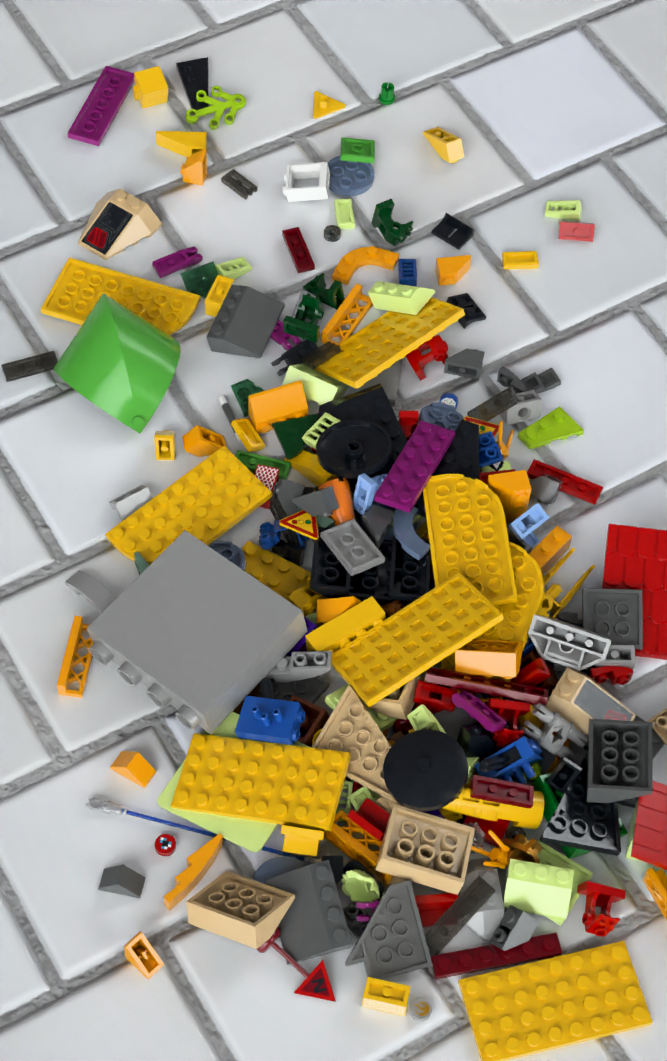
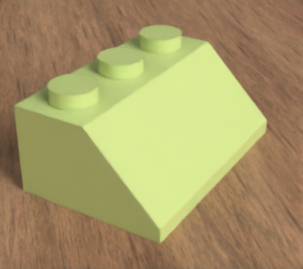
M377 281L368 291L375 309L417 315L435 293L434 289Z
M304 364L290 365L282 385L301 380L306 400L310 402L316 401L319 403L318 406L343 397L349 385Z
M510 858L503 898L504 909H508L509 905H512L527 913L566 919L574 870Z

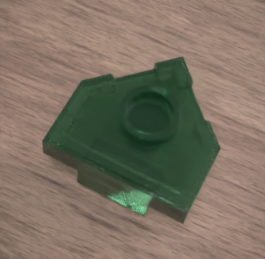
M214 261L180 273L186 290L200 295L204 299H206L217 275H219Z

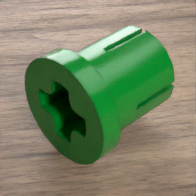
M385 82L381 86L379 101L382 104L390 105L395 101L394 85L392 83Z

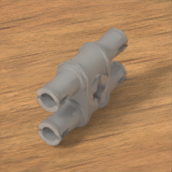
M541 703L535 705L541 712L533 708L532 714L544 721V726L542 729H539L527 720L523 724L530 729L528 730L521 726L520 730H523L534 742L537 741L539 746L553 755H557L560 758L562 755L569 758L567 756L569 755L575 759L576 753L564 746V742L568 738L579 747H582L585 743L579 740V738L587 742L588 736L577 730L573 722H568L558 712H551Z

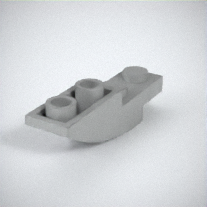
M332 651L292 652L290 657H283L263 679L274 678L276 683L291 682L324 674L331 669Z

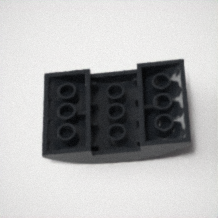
M317 527L319 537L318 540L314 541L309 587L316 593L327 598L354 596L361 602L372 596L379 605L400 600L404 607L429 592L431 550L420 560H417L401 547L402 544L393 535V540L384 539L379 547V551L385 557L384 563L351 576L320 537L321 532L330 528ZM421 538L424 542L430 545L429 539Z

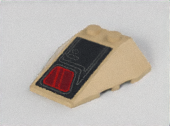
M117 189L106 193L96 203L78 241V245L107 260L124 251L125 247L131 244L134 246L138 243V240L144 237H151L162 226V222L147 203L122 189Z
M569 667L566 668L545 707L551 712H558L568 722H573L575 728L585 735H588L589 718L634 721L636 714L591 677ZM539 719V723L544 725L545 722Z

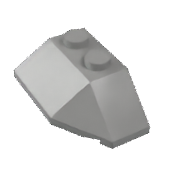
M536 614L533 616L528 635L541 658L578 671L605 660L612 641L593 631Z
M490 858L472 859L468 862L465 882L458 893L460 920L478 934L483 941H489L505 914L497 867L483 865L484 861L492 862Z

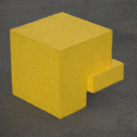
M160 66L134 72L136 85L133 86L132 95L134 100L139 99L142 109L167 102L168 86Z
M282 825L281 834H285L283 852L318 856L320 840H324L325 831Z

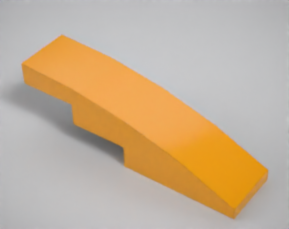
M220 833L187 858L188 868L175 877L176 887L163 896L164 905L169 911L195 888L214 863L223 846V836Z

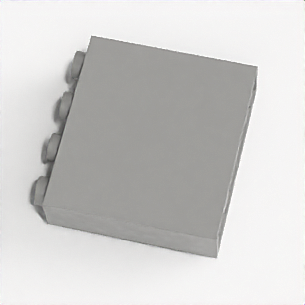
M186 530L87 627L93 642L89 651L96 660L103 665H107L112 660L120 666L117 672L129 685L135 687L139 682L143 683L148 687L146 694L157 706L164 708L168 703L178 710L175 715L184 726L194 730L199 725L210 734L308 632L301 609Z

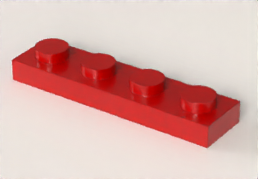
M535 459L527 471L528 478L530 479L547 474L563 481L560 491L596 505L603 491V487Z

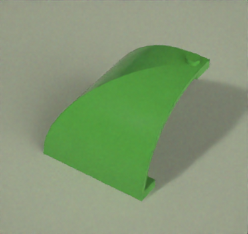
M103 293L53 369L82 396L141 434L161 403L173 379L180 357V343Z

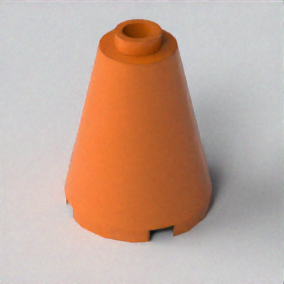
M343 478L344 481L340 482L338 479H333L318 487L319 490L331 486L333 488L339 508L333 510V515L328 517L335 521L334 526L355 519L350 484L346 478Z

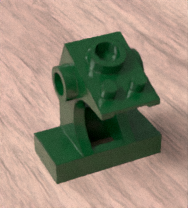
M392 199L376 204L371 223L374 228H379L387 242L396 246L399 242L403 243L407 236L412 234L413 221L406 224L394 222L391 218L394 202Z
M324 273L315 276L313 280L303 286V290L319 296L322 303L338 309L345 300L340 281L335 280L329 289H325L327 285Z
M309 293L307 295L303 294L302 302L299 303L297 308L299 315L297 318L285 316L283 332L317 343L320 336V326L316 324L319 319L322 320L325 311L320 297L315 296L314 298ZM304 318L310 319L311 322H310V323L305 322V321H303V319H304Z

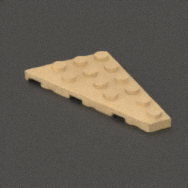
M348 686L311 748L349 752L351 758L346 777L403 806L391 796L383 776L384 760L392 746L352 687Z

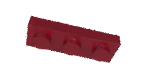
M299 227L283 230L282 236L297 272L302 273L315 270V264Z
M473 775L471 777L470 798L531 809L533 807L534 786Z

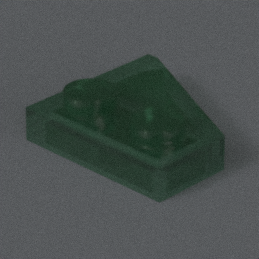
M249 379L231 385V389L244 417L248 416V396L265 390L255 386Z

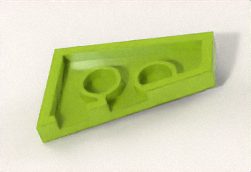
M559 406L519 432L518 438L529 449L550 444L554 440H565L572 435H583L584 429Z

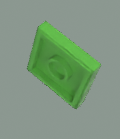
M341 138V161L374 163V140Z

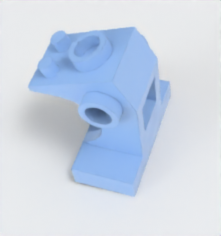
M365 473L359 475L352 502L353 508L362 516L366 510L369 511L374 495L387 474L370 478Z
M537 503L507 527L519 541L523 539L533 547L539 540L532 531L548 520L549 516Z

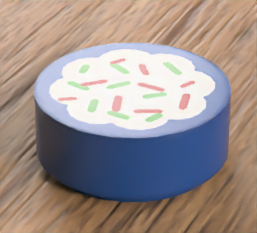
M445 393L440 397L439 403H445L457 408L458 398L452 393Z

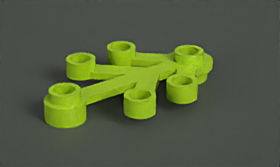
M213 86L211 94L214 97H221L227 100L226 102L211 98L206 95L205 91L199 90L196 94V99L199 102H205L212 106L199 110H187L185 120L189 124H195L198 121V117L216 112L209 121L210 129L216 130L219 127V121L224 110L231 108L230 112L225 115L224 122L227 125H232L237 110L245 107L246 99L241 94L230 95L223 92L220 86Z

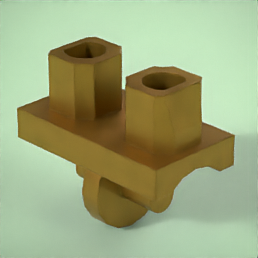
M518 833L513 840L505 838L503 841L504 845L510 848L507 856L508 865L510 858L533 863L540 862L537 854L542 850V846L537 840L532 838L528 841L524 835Z

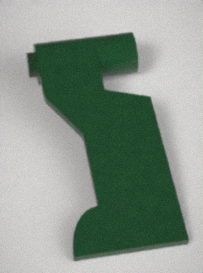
M318 413L272 423V427L287 460L297 457L302 452L303 445H307L302 440V437L317 422Z

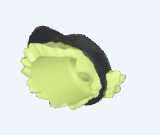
M354 859L348 861L344 866V874L341 879L343 883L342 891L350 896L351 901L372 902V900L381 899L385 892V884L378 871L372 867H365L358 860Z

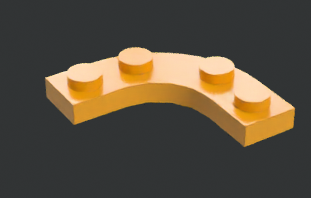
M374 246L352 250L341 258L332 274V280L348 285L355 271L365 265H375L393 271L398 262L399 254Z

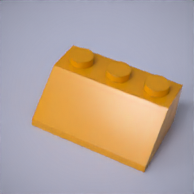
M301 380L248 396V418L258 434L273 430L272 423L308 416V405Z
M526 470L488 475L487 485L499 497L504 509L506 523L513 522L524 514L528 508L531 485Z
M473 639L455 651V671L471 675H481L487 678L502 676L503 679H512L520 671L523 641Z

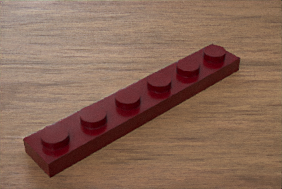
M430 667L426 671L425 681L434 685H446L456 690L467 689L476 694L481 692L487 693L496 698L501 696L507 697L517 702L521 700L527 701L533 705L538 703L547 705L548 689L436 667Z
M557 933L531 937L528 942L506 951L494 945H487L431 956L436 980L561 956L562 950Z

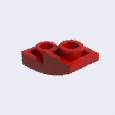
M603 666L590 669L588 676L598 684L610 679L612 685H624L631 680L634 672L632 668Z

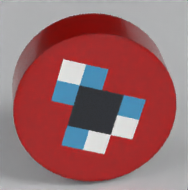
M169 834L158 836L155 840L156 852L161 856L172 855L176 850L175 838Z

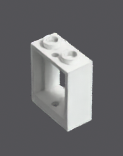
M328 162L287 165V172H284L286 185H283V194L287 196L288 202L329 199L330 171ZM320 178L319 186L294 188V180Z

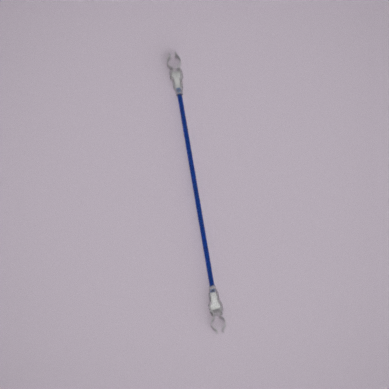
M92 797L91 799L88 798L90 802L93 800H98L101 802L100 798L98 797ZM112 801L101 802L102 807L99 806L97 808H93L89 803H86V806H89L93 811L102 809L107 814H128L211 837L217 836L205 830L129 811ZM265 846L261 849L278 855L296 858L308 865L322 862V857H303Z

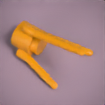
M499 421L498 441L495 442L498 444L503 459L508 457L514 430L510 431L505 446L504 442H502L503 421Z
M489 830L488 833L500 847L493 848L488 852L472 845L471 850L491 859L492 862L484 861L483 865L504 869L508 866L507 856L510 848L504 845L492 830Z

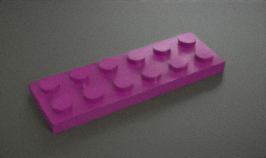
M105 66L67 133L68 138L100 146L135 82L134 73Z
M420 421L374 495V501L410 513L451 445L452 440L455 438V431Z

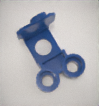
M280 520L274 521V526L270 522L263 523L260 526L259 532L261 535L258 542L261 549H270L275 543L280 542L281 531L288 529L279 525ZM297 533L301 547H304L306 550V540L309 537Z

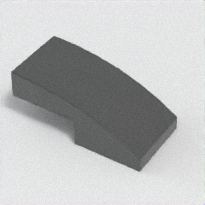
M553 368L538 375L534 372L521 379L527 391L535 390L537 394L561 385V380Z

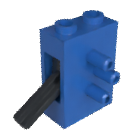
M262 679L259 685L263 698L245 697L234 732L238 739L295 746V742L300 737L299 729L301 723L305 720V711L300 702L277 700L271 680Z
M523 736L474 766L479 776L513 782L511 777L515 776L518 783L525 784L527 780L522 770H524L529 779L535 776L531 765L542 759L540 755L542 749L537 741L534 742L533 739L530 740Z

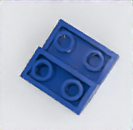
M492 431L479 435L480 468L504 461Z

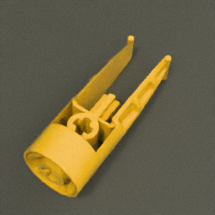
M571 548L543 576L544 586L575 551V548ZM592 565L581 576L559 603L554 600L562 592L559 584L553 583L544 592L543 603L538 615L549 617L548 612L550 611L554 613L551 618L555 619L573 598L595 566Z
M469 781L453 802L442 807L452 812L490 821H497L498 819L509 820L513 826L536 830L543 817L544 795L542 792L534 790L533 807L528 809L470 798L471 781Z

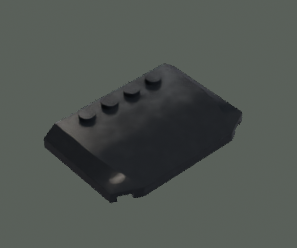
M380 383L319 405L317 421L326 412L340 421L362 419L382 426L391 437L392 455L388 463L381 470L369 475V477L373 478L389 473L405 447L407 439ZM328 419L326 421V423L330 425L333 423ZM346 478L349 481L351 492L355 493L358 478Z

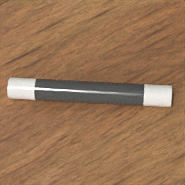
M221 396L218 400L231 425L232 421L236 419L225 396ZM233 429V432H234V434H235V436H236L238 442L241 443L242 441L240 440V438L238 437L237 433H236L235 430Z

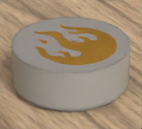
M420 997L411 1002L410 1015L414 1020L425 1021L431 1016L432 1005L427 999Z

